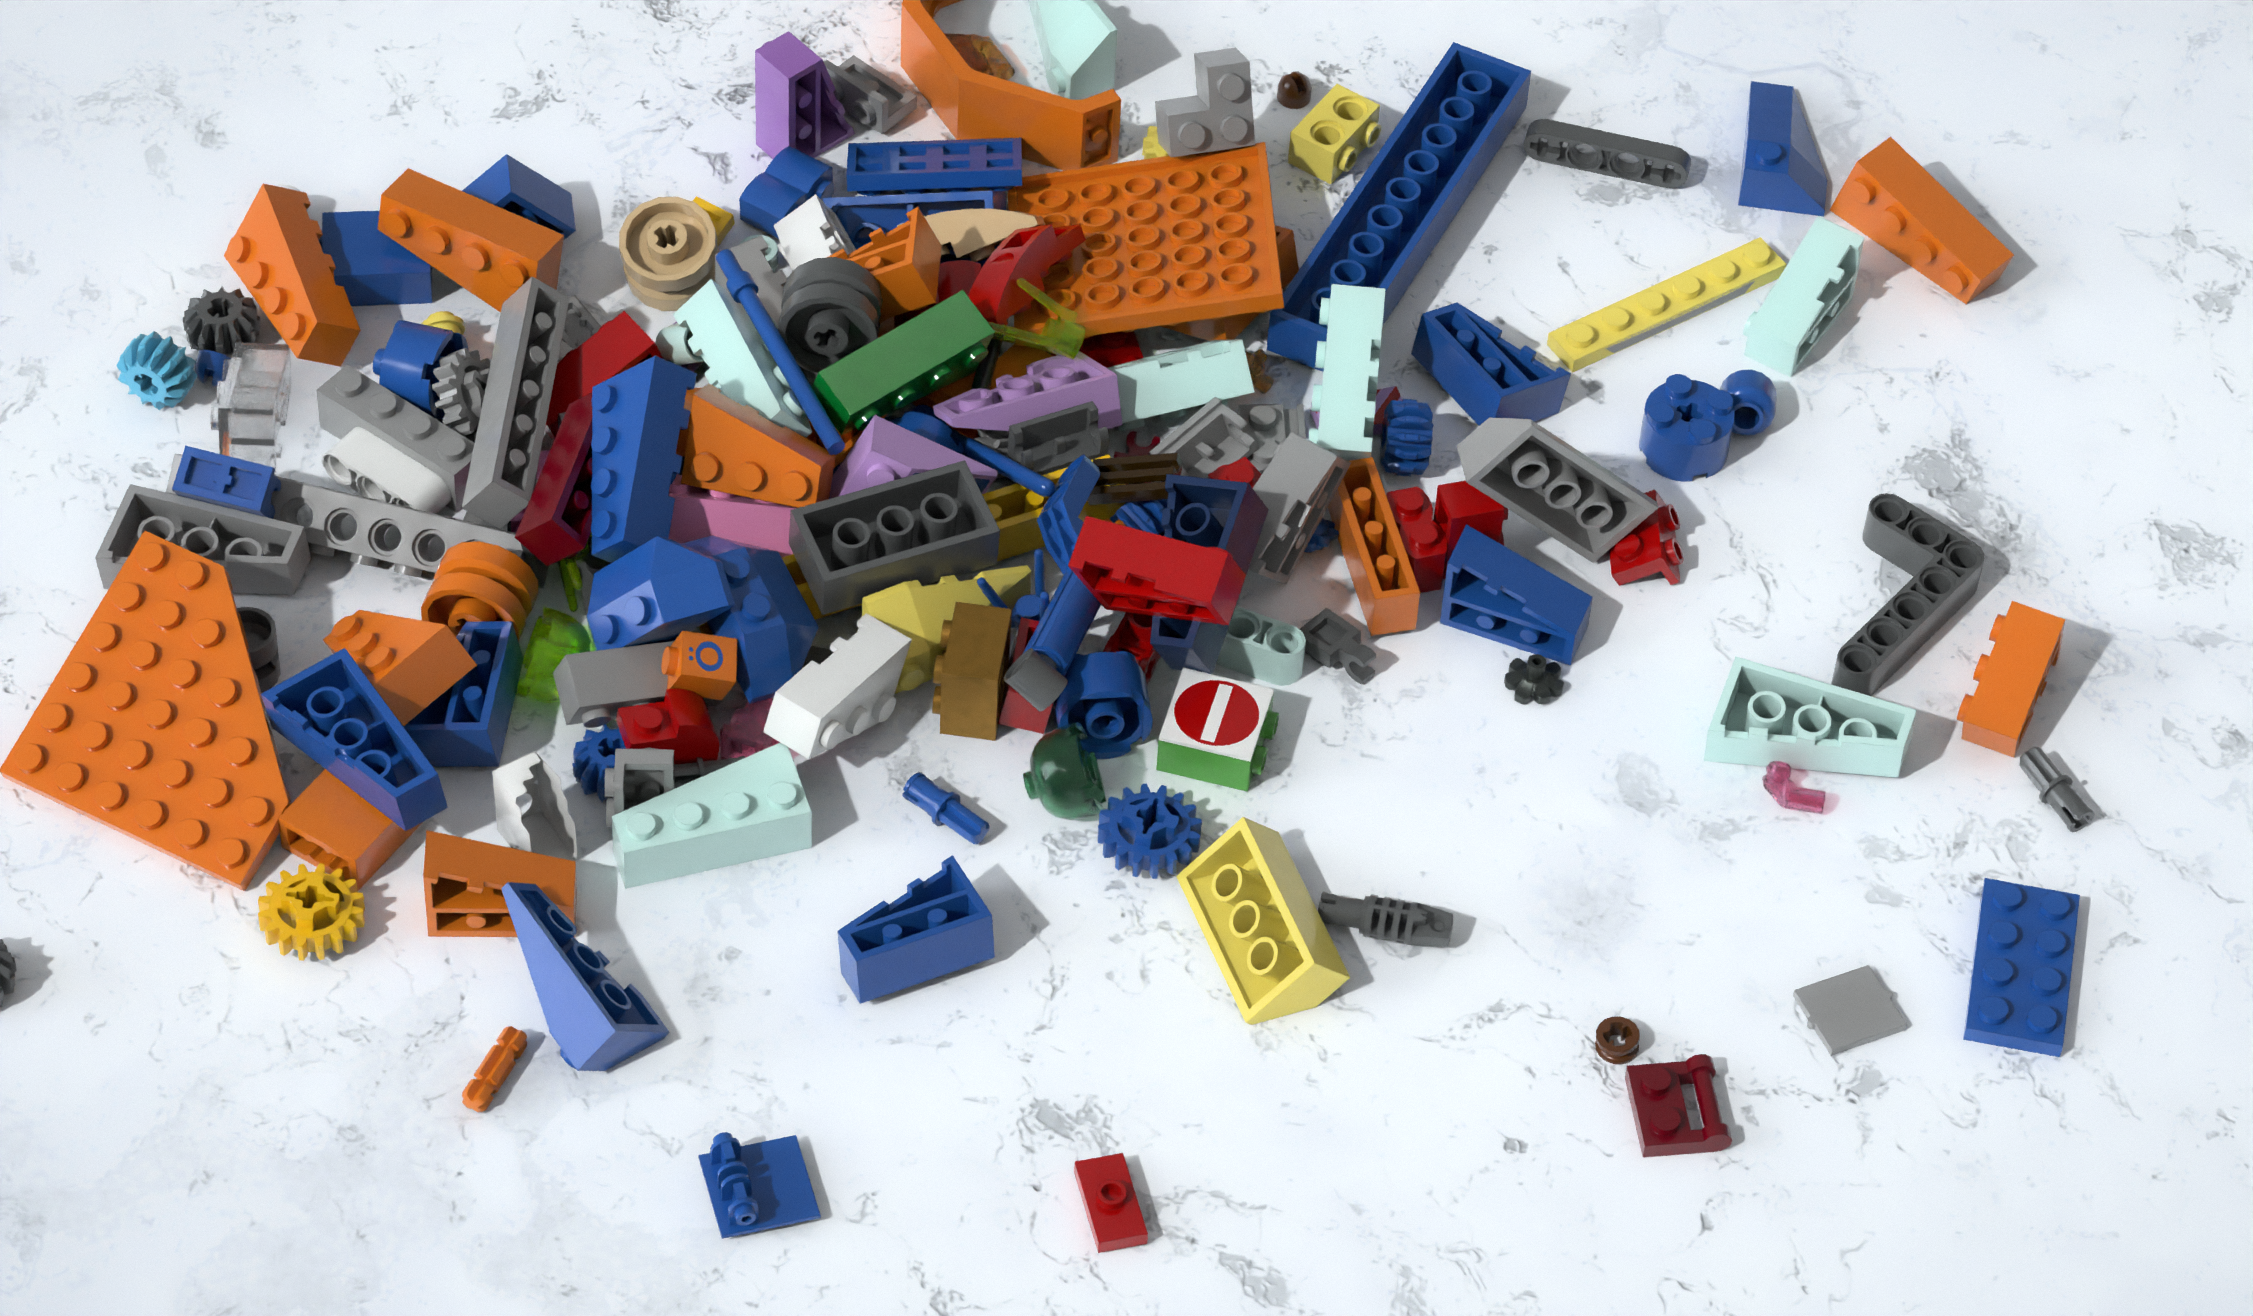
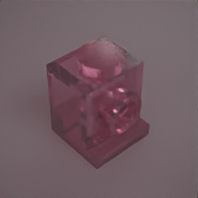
M773 698L751 704L747 702L743 709H736L729 725L723 724L720 729L721 759L737 758L740 756H745L746 758L780 743L763 732Z

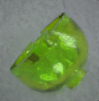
M547 606L542 608V616H538L523 657L524 668L527 671L524 679L519 677L516 690L517 696L544 703L560 702L553 676L554 670L566 654L590 652L591 639L586 628L576 618Z

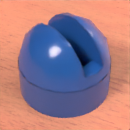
M199 350L195 363L197 378L201 383L205 384L208 376H212V386H218L227 380L234 360L215 351Z

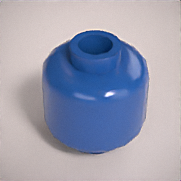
M1753 369L1739 370L1731 373L1722 382L1720 390L1730 393L1733 397L1735 419L1732 432L1742 436L1763 432L1771 425L1776 414L1777 397L1774 384L1765 374Z

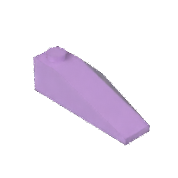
M1079 350L1038 360L1026 365L1027 374L1021 377L1013 378L1012 375H1003L996 379V388L992 390L982 388L971 389L933 406L934 415L954 428L1009 431L1010 425L1093 401L1098 408V429L1102 427L1110 429L1123 425L1117 374Z

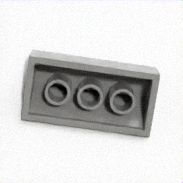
M1489 417L1457 445L1463 472L1468 484L1592 563L1597 561L1659 508L1657 501L1531 419Z

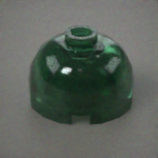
M1077 722L1048 732L1037 741L1030 755L1031 771L1023 773L1024 784L1031 800L1039 798L1047 812L1057 818L1079 820L1097 816L1100 810H1105L1099 803L1106 802L1103 780L1095 753H1088L1086 749L1083 750L1080 741L1089 738L1082 725Z

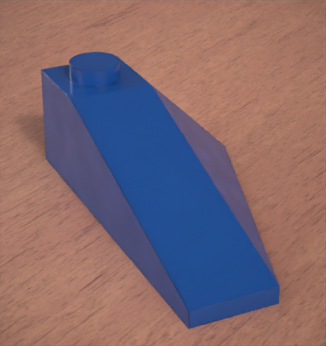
M507 882L501 888L550 1034L561 1047L560 1054L568 1065L577 1071H606L661 1041L670 1033L644 996L632 984H629L624 989L604 969L610 961L600 950L595 953L591 948L579 943L574 938L577 933L576 926L536 884Z

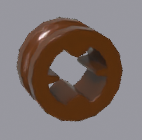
M1619 1016L1604 1019L1596 1030L1595 1047L1598 1055L1606 1062L1612 1064L1631 1062L1639 1052V1029L1628 1018ZM1620 1035L1621 1041L1625 1040V1045L1614 1046V1040L1610 1041V1036Z

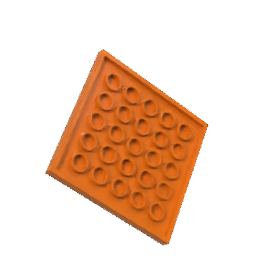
M1265 142L1255 143L1252 146L1172 158L1170 156L1025 176L1022 177V186H1014L1008 190V210L1041 216L1045 224H1052L1053 228L1081 224L1086 239L1071 251V258L1053 264L1048 268L1049 274L1041 278L1045 291L1030 302L1032 305L1030 309L1014 315V332L1017 346L1029 344L1043 345L1050 341L1071 338L1085 339L1099 334L1133 332L1141 328L1162 325L1176 326L1183 322L1204 319L1218 320L1232 315L1253 312L1266 313L1270 310L1284 308Z

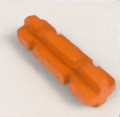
M512 1026L502 1030L496 1039L498 1044L491 1047L474 1073L477 1079H471L462 1092V1103L465 1107L473 1109L478 1113L488 1108L494 1098L491 1094L499 1091L515 1066L516 1062L513 1059L520 1058L527 1047V1035L524 1031L517 1030Z

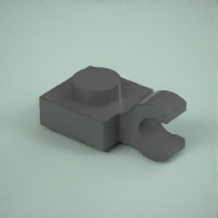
M1325 608L1300 628L1306 639L1305 652L1328 668L1340 661L1348 675L1360 684H1364L1375 675V670L1368 666V664L1376 658V653L1368 646L1360 644L1361 630L1328 608Z

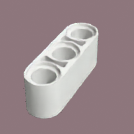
M355 427L322 455V465L327 474L335 482L355 495L434 514L451 501L450 489L440 476L361 427Z

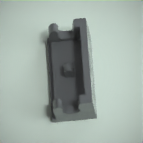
M1093 401L1010 425L1008 458L1040 475L1048 474L1069 467L1073 461L1084 454L1090 460L1108 455L1107 427L1098 429V408Z

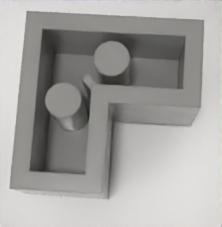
M1236 47L1194 53L1197 95L1155 101L1158 143L1171 158L1255 145L1249 60Z

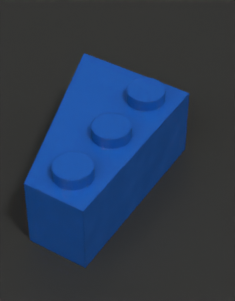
M1466 524L1447 563L1440 624L1526 652L1539 654L1545 658L1571 666L1588 628L1593 597Z
M512 621L466 622L456 638L477 666L403 726L433 767H499L524 658Z

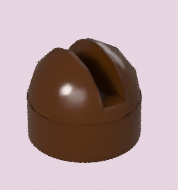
M1299 71L1282 76L1277 88L1278 102L1290 109H1300L1307 106L1311 100L1312 90L1309 78Z

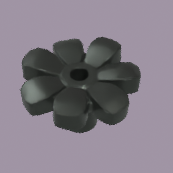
M1539 654L1529 656L1527 663L1520 658H1515L1510 663L1509 672L1505 674L1504 678L1505 687L1509 690H1515L1514 700L1523 705L1528 704L1531 696L1534 697L1535 702L1538 704L1548 703L1551 696L1558 697L1561 695L1564 682L1558 679L1561 675L1559 664L1556 662L1546 664V659Z

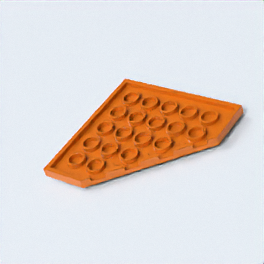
M144 530L2 764L0 773L4 778L240 890L246 891L280 833L278 817L292 802L280 768L282 766L273 733L269 728L258 678L252 666L241 616L237 611L232 593L233 587L230 576L224 566Z

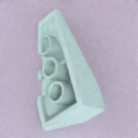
M1028 0L1046 69L1047 83L1054 94H1059L1061 97L1081 100L1114 89L1118 30L1098 4L1093 0Z

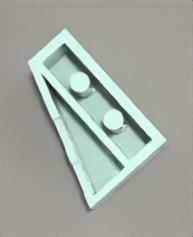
M1243 339L1211 340L1108 367L1109 370L1117 374L1123 424L1118 426L1119 431L1144 426V418L1160 415V420H1167L1186 415V408L1199 405L1204 407L1214 397L1220 399L1222 404L1225 405L1228 403V398L1255 392Z

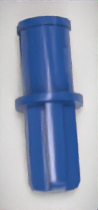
M922 772L915 773L906 782L903 788L905 792L902 793V796L931 816L933 824L936 826L945 824L973 844H979L983 841L985 835L989 832V823L962 805L959 794L947 792Z

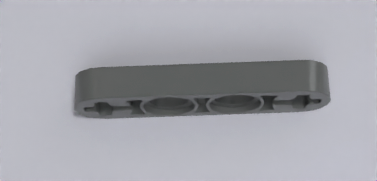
M1549 119L1533 121L1528 127L1523 143L1527 155L1541 162L1663 188L1674 189L1681 187L1685 184L1691 167V158L1682 148ZM1541 138L1546 139L1547 142L1541 141ZM1563 142L1568 143L1567 147H1562ZM1587 144L1592 146L1596 153H1582L1576 146ZM1629 153L1637 157L1639 161L1627 163L1622 161L1618 155ZM1651 160L1652 165H1647V161ZM1667 165L1674 166V169L1667 168Z

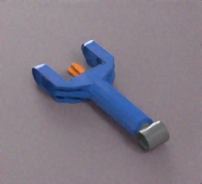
M1085 454L1073 461L1063 472L1055 485L1054 493L1049 496L1037 518L1046 549L1064 576L1023 654L1012 664L1004 677V681L1039 712L1048 708L1066 687L1068 680L1064 676L1101 606L1100 602L1068 566L1084 523L1078 516L1100 477L1098 466ZM1108 518L1104 519V521L1112 522ZM1121 520L1115 522L1116 524L1126 526Z

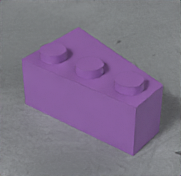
M789 31L772 41L766 42L755 50L756 145L772 159L788 146L815 158L851 137L855 132L852 126L846 122L843 115L845 113L844 107L833 93L836 89L823 59Z

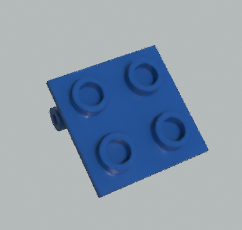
M723 1132L713 1138L710 1153L698 1155L722 1239L821 1218L796 1135L740 1146L739 1140L733 1138L731 1133Z

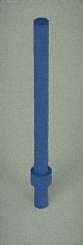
M730 249L720 251L716 255V261L727 278L726 287L734 301L741 303L828 453L836 455L842 452L845 448V443L758 297L759 289L749 272L743 271Z

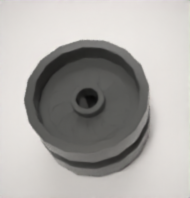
M837 257L815 258L799 265L787 277L778 331L798 365L807 371L818 373L876 340L879 336V319L883 301L880 285L870 271L850 260Z

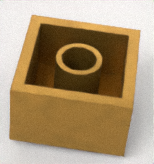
M956 602L952 620L944 619L940 647L946 648V650H943L942 656H936L933 673V683L941 684V686L936 685L932 706V713L940 714V734L996 741L1005 687L1004 677L1008 671L1010 660L1012 609Z

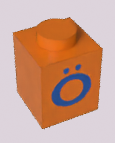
M682 631L672 645L665 648L662 656L661 670L662 674L668 675L667 689H687L699 694L702 698L723 700L736 683L737 639Z

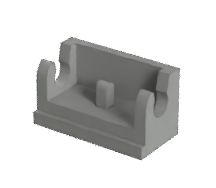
M1214 397L1150 451V455L1179 453L1183 461L1181 476L1208 478V474L1214 472L1218 467L1225 464L1229 465L1243 457L1248 458L1258 449V446L1249 434L1242 431L1247 426V422L1236 412L1222 404L1220 399Z

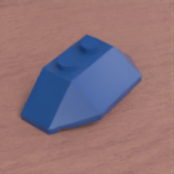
M713 535L682 543L705 556H711L722 561L735 606L707 621V624L713 635L737 639L736 679L749 704L773 698L775 692L801 670L819 628L779 552Z
M656 536L594 573L587 613L588 630L593 650L598 651L674 641L682 631L690 632L735 606L722 561L711 556H705L667 537Z

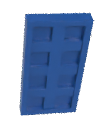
M1021 138L848 143L847 192L857 191L860 195L873 196L882 193L883 190H901L905 194H920L927 189L944 188L947 192H965L971 187H988V189L994 191H1008L1014 186H1022Z
M1984 879L1963 1040L2060 1057L2064 1043L2080 895L1995 879Z

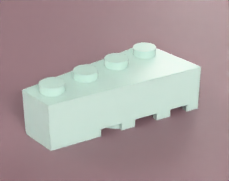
M1735 656L1708 729L1704 761L1898 778L1911 742L1917 710Z

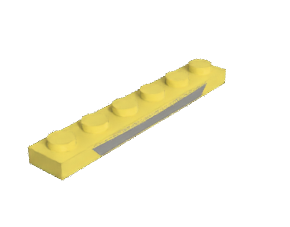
M1759 237L1549 332L1547 346L1573 373L1779 279L1787 264Z

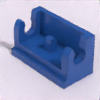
M185 445L172 490L178 496L273 519L276 511L274 505H271V497L273 491L281 490V481L274 474V467Z

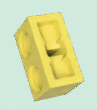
M1336 84L1290 132L1288 163L1332 184L1343 171L1349 172L1352 169L1358 155L1366 147L1371 148L1376 143L1381 132V125L1378 124L1380 105Z

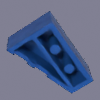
M1458 302L1422 314L1411 354L1478 426L1489 417L1531 419L1535 422L1559 413L1571 373L1561 367L1554 371L1536 360L1537 352L1525 345L1520 350L1502 339L1501 329Z
M953 855L941 862L942 870L924 882L917 878L907 885V893L892 903L888 904L883 900L837 931L841 974L860 1004L995 957L992 914Z

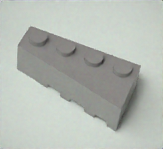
M133 484L129 485L95 556L103 588L109 589L145 530L224 566L230 576L233 587L232 593L295 595L311 560L304 526Z

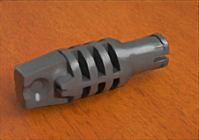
M1324 891L1321 894L1322 902H1319L1318 913L1324 923L1357 928L1359 933L1363 934V937H1377L1379 940L1389 939L1395 943L1400 941L1406 945L1448 947L1453 930L1452 913L1418 902L1408 903L1406 900L1398 899L1397 901L1392 900L1390 897L1380 898L1374 894L1365 896L1364 900L1330 894Z

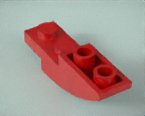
M1052 224L1016 229L992 252L975 279L968 297L994 331L1007 326V319L1010 316L1030 309L1032 306L1030 302L1045 291L1041 278L1049 274L1048 268L1053 264L1071 258V251L1086 240L1081 224L1053 228Z

